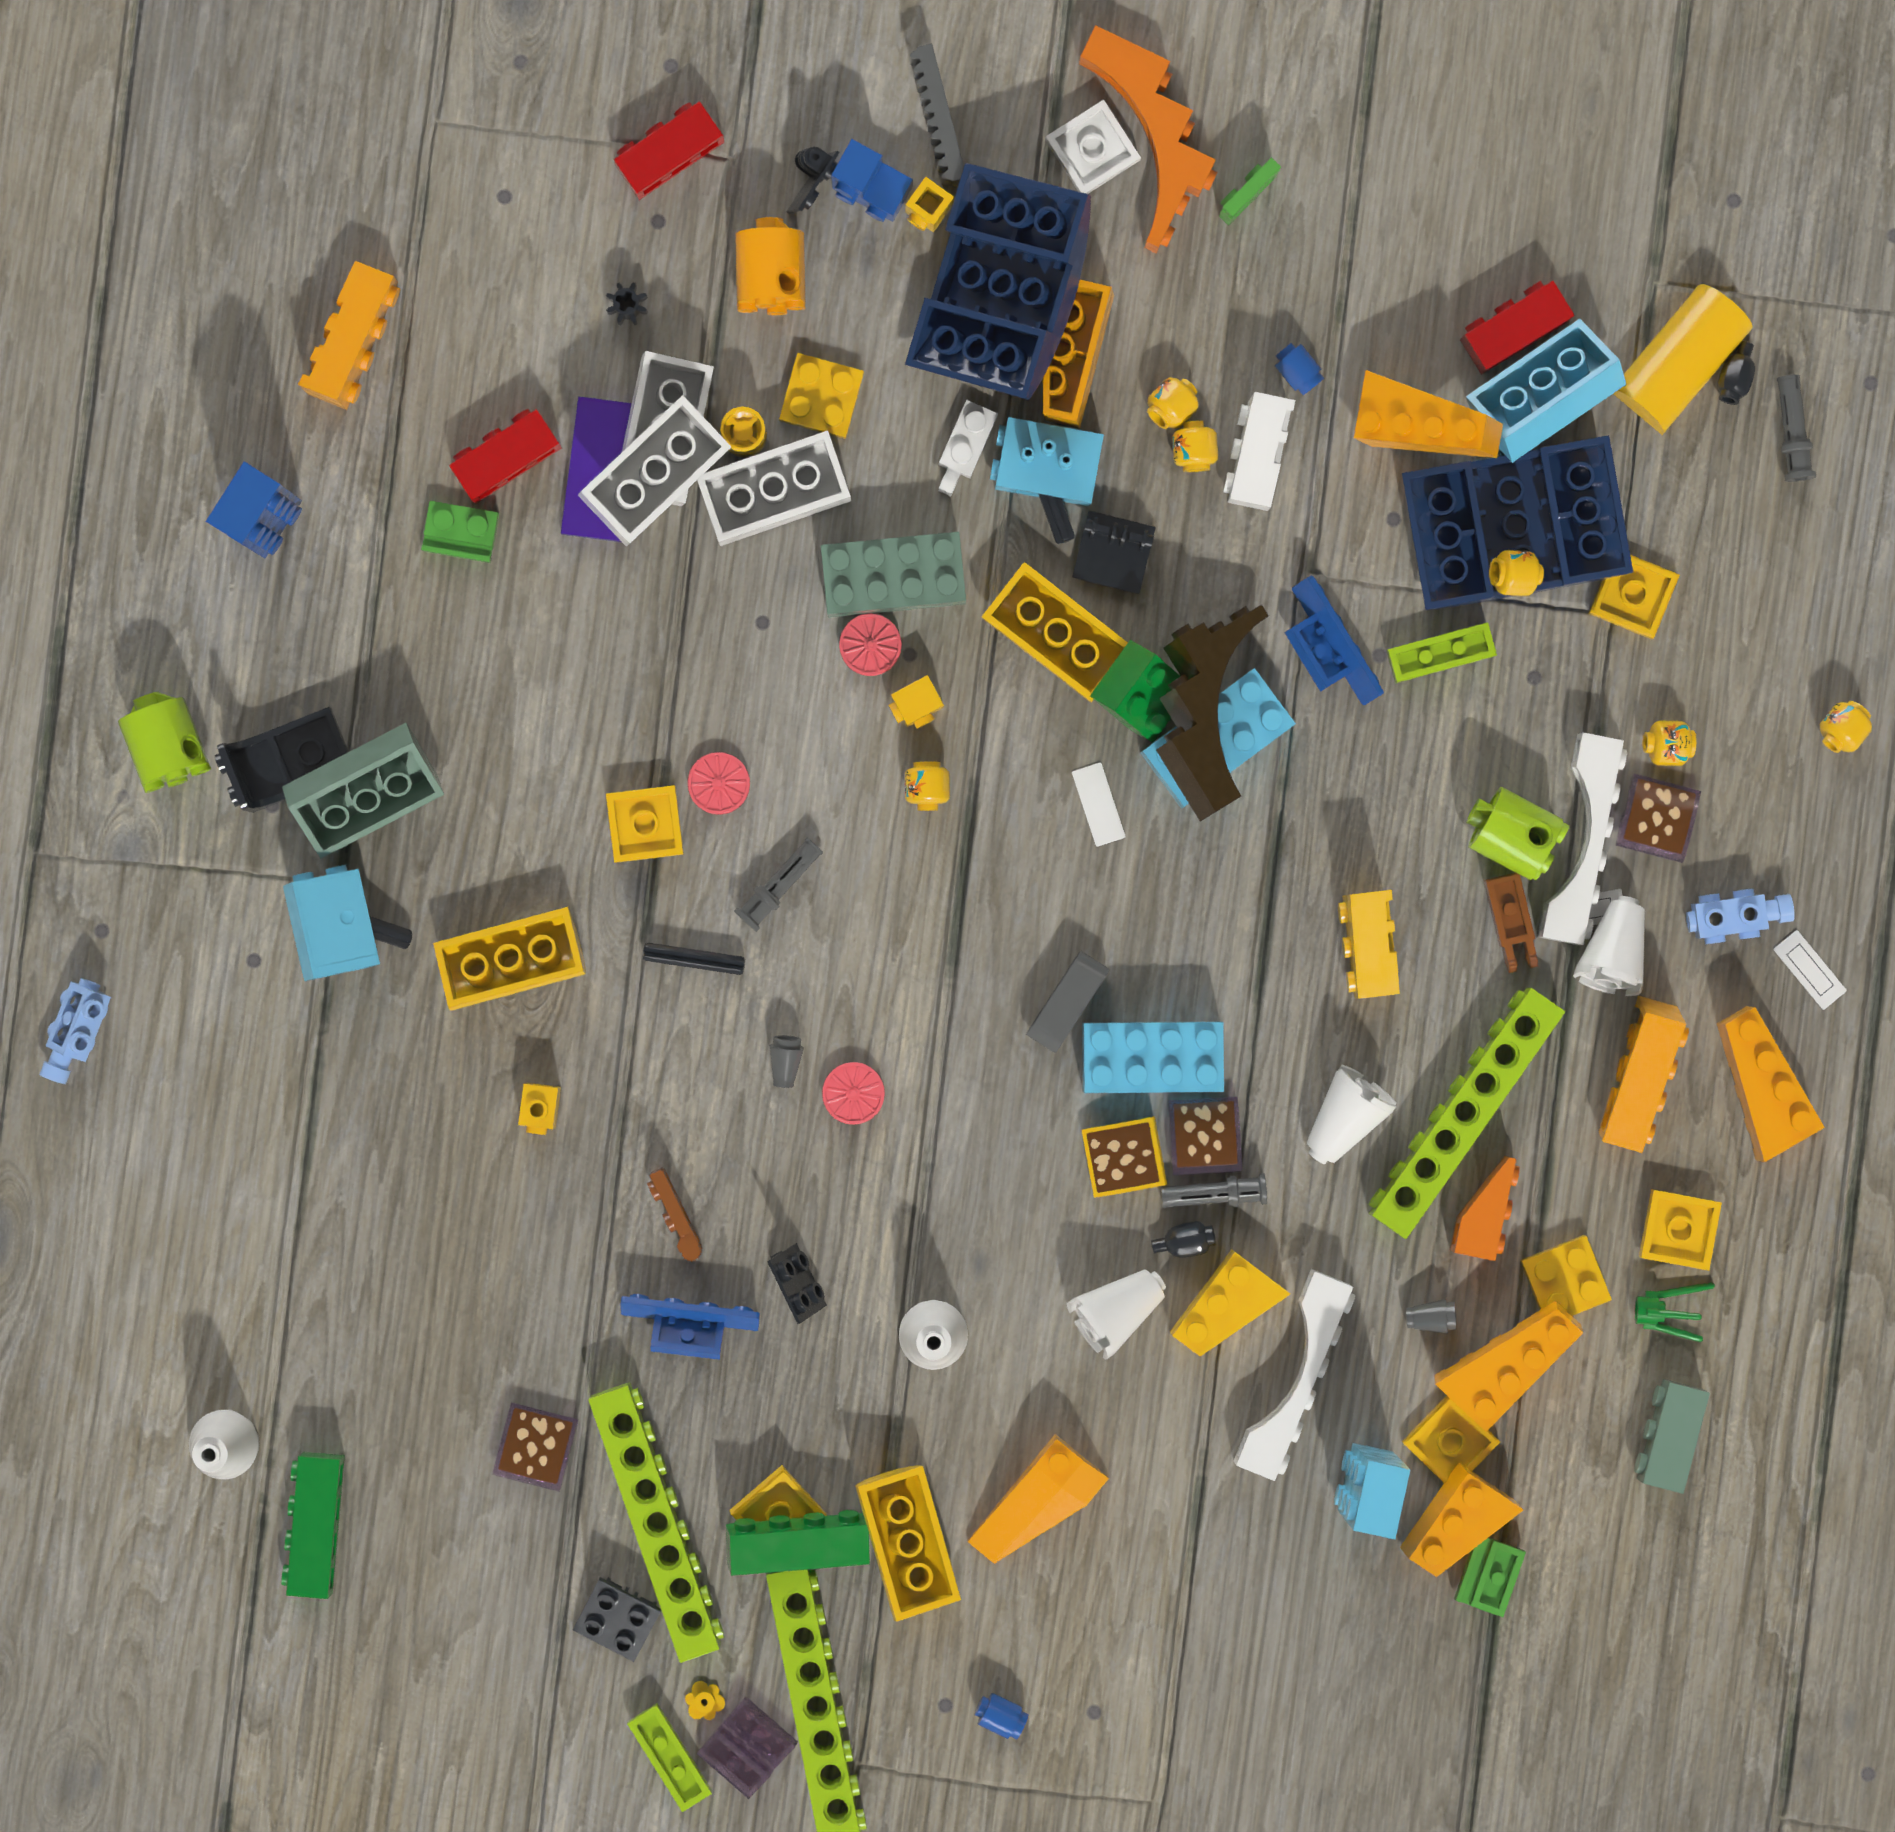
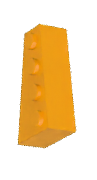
M354 262L337 299V306L341 307L339 313L333 312L329 316L324 327V338L326 341L324 345L315 346L310 357L312 372L310 376L302 374L298 383L308 395L346 410L350 403L355 404L362 387L358 383L363 370L367 372L370 369L374 359V352L371 349L375 339L380 340L385 332L387 320L384 317L389 306L394 307L399 297L400 288L397 287L398 281L393 275L360 262Z
M1085 280L1079 281L1068 322L1054 357L1043 377V414L1049 422L1079 429L1081 427L1114 299L1111 286Z
M1365 370L1354 439L1371 447L1497 458L1503 423L1481 412Z
M1638 995L1635 1007L1639 1008L1641 1012L1638 1022L1629 1025L1626 1035L1628 1038L1626 1047L1629 1053L1628 1056L1623 1055L1619 1059L1616 1072V1081L1620 1082L1619 1088H1611L1599 1134L1603 1142L1642 1153L1645 1144H1650L1653 1140L1656 1130V1124H1653L1656 1111L1661 1112L1664 1108L1667 1098V1092H1664L1667 1079L1672 1080L1675 1076L1678 1066V1060L1675 1059L1678 1047L1683 1048L1685 1046L1689 1028L1686 1027V1022L1677 1006Z
M1746 1006L1717 1023L1757 1161L1767 1162L1825 1128L1756 1007Z
M1555 1300L1518 1323L1513 1329L1503 1335H1498L1490 1340V1343L1459 1359V1362L1448 1369H1443L1435 1374V1385L1487 1432L1583 1334L1582 1326Z

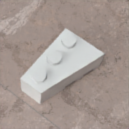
M1254 392L1248 401V405H1241L1237 425L1243 426L1241 439H1234L1230 459L1236 460L1234 473L1227 472L1223 489L1224 493H1229L1227 503L1265 511L1271 508L1281 466L1283 446L1288 436L1287 427L1290 413L1294 410L1296 400Z

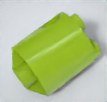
M159 691L149 693L133 700L134 706L131 713L118 720L145 793L163 788L165 786L164 782H167L168 788L183 784L188 781L187 776L189 773L193 777L211 770L185 698H174Z
M1503 787L1496 791L1489 803L1479 798L1466 820L1467 824L1475 827L1468 848L1529 880H1537L1541 873L1545 874L1548 871L1555 857L1550 852L1556 843L1560 844L1569 829V825L1564 823L1562 818Z

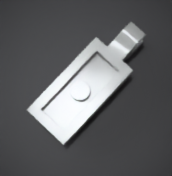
M966 400L939 461L940 466L947 468L939 486V492L952 496L960 475L971 478L998 413Z

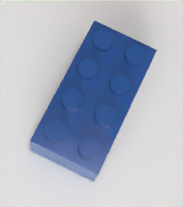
M244 461L205 522L265 559L268 554H275L283 541V537L280 535L287 524L292 526L298 519L302 508L299 507L302 500L281 484Z

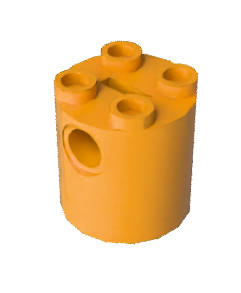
M778 217L756 219V228L736 232L737 311L740 313L758 312V308L767 309V315H786L787 310L806 309L804 232L789 228L783 222V219Z

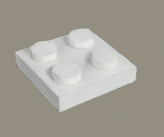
M1104 100L1045 137L1046 142L1078 192L1089 194L1141 160L1140 155Z

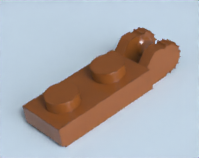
M1511 873L1484 880L1499 946L1503 949L1508 973L1517 972L1518 964L1512 945L1521 942L1524 944L1525 959L1529 968L1538 967V959L1533 942L1535 935L1520 875Z
M661 1167L650 1173L649 1176L652 1181L647 1183L654 1200L656 1202L662 1200L667 1210L662 1215L670 1232L677 1231L680 1237L677 1245L679 1252L682 1253V1256L687 1261H696L702 1253V1244L699 1243L700 1240L665 1168Z

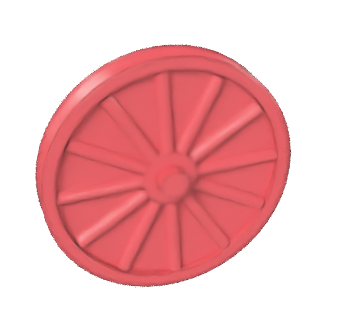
M872 613L859 615L848 622L841 633L839 641L840 653L846 665L854 672L864 676H877L890 670L896 664L902 646L901 637L896 626L886 617Z
M723 752L709 753L697 760L689 772L688 791L690 797L705 812L716 815L733 812L744 803L750 790L748 771L744 764L731 754Z
M858 1062L845 1063L833 1069L827 1076L822 1090L823 1102L830 1115L836 1120L850 1125L862 1124L871 1120L880 1111L885 1096L884 1085L878 1073L868 1065Z

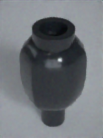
M1741 341L1737 354L1730 356L1721 370L1717 388L1720 392L1719 400L1724 403L1737 405L1740 399L1746 396L1750 390L1755 374V364L1750 358L1754 345L1750 342Z
M1200 1221L1174 1226L1168 1230L1165 1238L1151 1240L1154 1254L1168 1251L1171 1255L1178 1258L1203 1255L1208 1252L1210 1246L1216 1245L1213 1226H1205Z

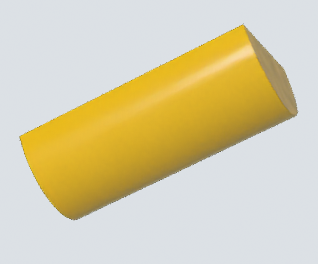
M1705 284L1698 285L1624 373L1626 385L1613 394L1663 435L1751 331L1753 325L1750 319L1739 306L1723 293Z
M1025 562L981 617L1090 703L1093 701L1090 697L1091 693L1128 643Z
M568 907L433 943L450 1011L586 974L580 940Z
M915 1465L888 1471L857 1483L855 1487L868 1527L893 1620L897 1622L960 1601L961 1597L923 1466Z

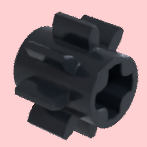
M634 282L630 285V288H623L620 283H617L618 291L614 295L611 293L606 294L607 299L613 302V306L608 307L606 311L608 315L618 314L617 323L620 326L625 319L631 320L634 325H637L636 317L639 313H648L647 309L641 306L640 303L648 297L646 293L636 294L637 285ZM628 297H631L635 305L634 308L627 307L626 311H623L619 303L620 300L626 301Z

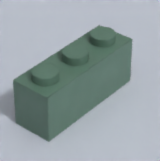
M1663 1379L1661 1386H1656L1652 1398V1405L1656 1406L1653 1419L1647 1420L1643 1433V1439L1647 1440L1644 1453L1640 1452L1635 1462L1634 1471L1638 1473L1637 1479L1647 1485L1684 1494L1710 1395L1709 1392L1667 1379Z

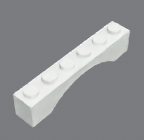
M1584 732L1577 734L1571 770L1579 783L1584 800L1586 815L1585 838L1579 860L1570 877L1558 892L1543 905L1537 936L1539 938L1574 945H1584L1585 939L1589 940L1593 930V919H1589L1591 905H1597L1600 894V885H1596L1598 871L1603 872L1607 859V852L1602 851L1605 837H1610L1613 829L1614 818L1609 817L1611 804L1617 803L1620 793V784L1616 783L1618 769L1623 770L1627 757V750L1622 749L1624 740Z
M1313 1269L1310 1270L1298 1300L1305 1332L1304 1354L1298 1376L1289 1393L1277 1408L1264 1419L1246 1429L1234 1458L1236 1466L1273 1481L1276 1480L1278 1474L1283 1475L1290 1460V1455L1286 1454L1291 1441L1297 1442L1303 1428V1423L1299 1422L1303 1410H1310L1316 1396V1391L1312 1390L1316 1378H1323L1328 1367L1329 1359L1325 1358L1330 1345L1335 1346L1342 1332V1327L1338 1325L1343 1312L1348 1314L1353 1305L1355 1294L1351 1293L1353 1287L1350 1284Z

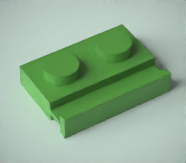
M1272 157L1263 166L1257 164L1244 178L1247 183L1239 191L1234 188L1221 201L1220 204L1223 206L1219 217L1229 226L1277 177L1281 166Z
M430 501L421 550L491 563L499 513Z
M1487 1538L1470 1551L1454 1599L1477 1609L1504 1617L1526 1551L1498 1540Z

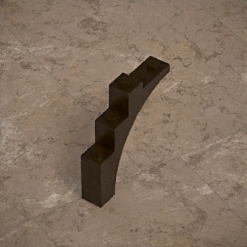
M1262 604L1249 611L1247 606L1229 616L1232 622L1224 626L1222 621H1219L1207 628L1203 622L1192 629L1188 623L1173 632L1171 636L1174 640L1163 647L1181 677L1168 684L1167 686L1171 691L1160 698L1177 728L1164 736L1167 743L1156 749L1200 822L1241 797L1231 777L1221 747L1218 729V701L1223 675L1236 647L1258 623L1269 616Z

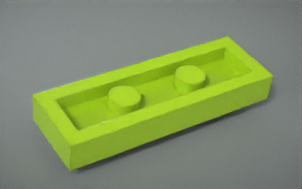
M1488 622L1386 650L1395 684L1497 656Z
M658 1703L627 1722L630 1730L682 1812L712 1794V1789Z

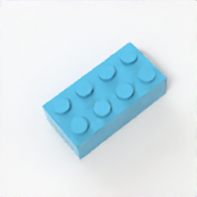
M1578 319L1467 395L1466 399L1470 409L1486 414L1503 423L1499 449L1513 463L1625 386L1626 381L1619 358L1581 319Z
M1255 668L1219 694L1218 729L1222 751L1230 773L1296 724ZM1177 726L1174 727V728H1173L1172 730H1170L1169 732H1167L1165 735H1167V734L1170 733L1171 731L1175 730V729L1177 728ZM1163 735L1140 754L1178 805L1183 808L1189 803L1156 749L1167 743L1164 738L1165 735Z
M1220 1021L1082 1023L1083 1092H1224V1023Z
M1352 1443L1351 1451L1346 1450L1343 1456L1341 1470L1345 1471L1344 1484H1338L1336 1488L1334 1505H1338L1339 1513L1353 1531L1395 1540L1410 1469L1393 1451Z

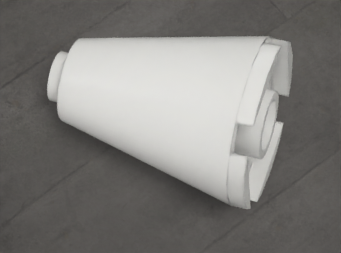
M1620 896L1619 900H1612L1575 967L1573 976L1574 978L1580 976L1579 982L1581 984L1610 994H1615L1616 989H1627L1625 996H1636L1642 992L1645 909L1639 905L1640 902L1637 899Z
M1341 1065L1335 1073L1307 1140V1145L1311 1148L1308 1153L1322 1164H1326L1327 1161L1335 1163L1393 1113L1396 1108L1395 1100L1374 1082L1372 1084L1362 1079L1363 1074L1344 1065Z
M1144 1269L1074 1297L1067 1303V1309L1069 1313L1074 1310L1076 1311L1079 1319L1074 1323L1078 1330L1097 1353L1104 1350L1103 1358L1106 1360L1118 1351L1165 1298L1163 1290L1166 1289V1286L1155 1271L1150 1273Z
M938 1300L920 1302L912 1307L901 1321L899 1328L900 1346L905 1356L919 1367L931 1370L948 1367L960 1358L967 1345L968 1330L966 1322L961 1313L947 1302ZM931 1336H936L941 1342L932 1345L927 1343V1340Z
M216 1410L206 1414L195 1424L189 1438V1452L192 1461L201 1472L216 1479H231L243 1474L253 1464L259 1451V1436L253 1423L233 1410Z

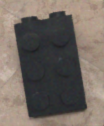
M327 707L251 738L234 743H221L217 745L219 753L214 756L222 774L227 773L232 786L227 789L234 806H240L243 811L255 813L285 801L282 788L284 785L349 751L331 707Z

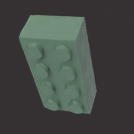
M959 532L821 545L828 618L966 605Z
M407 723L388 731L282 787L290 812L320 859L444 795L438 774Z

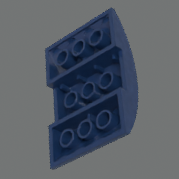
M965 163L945 228L946 231L950 232V237L931 299L924 298L905 365L1029 400L1054 357L1075 300L1087 247L1091 195Z
M1609 435L1542 447L1538 450L1527 452L1513 463L1507 456H1500L1402 473L1425 610L1514 597L1500 594L1495 586L1490 583L1489 568L1492 560L1497 558L1504 550L1529 551L1536 555L1539 564L1543 566L1544 578L1542 583L1537 585L1533 593L1633 573Z

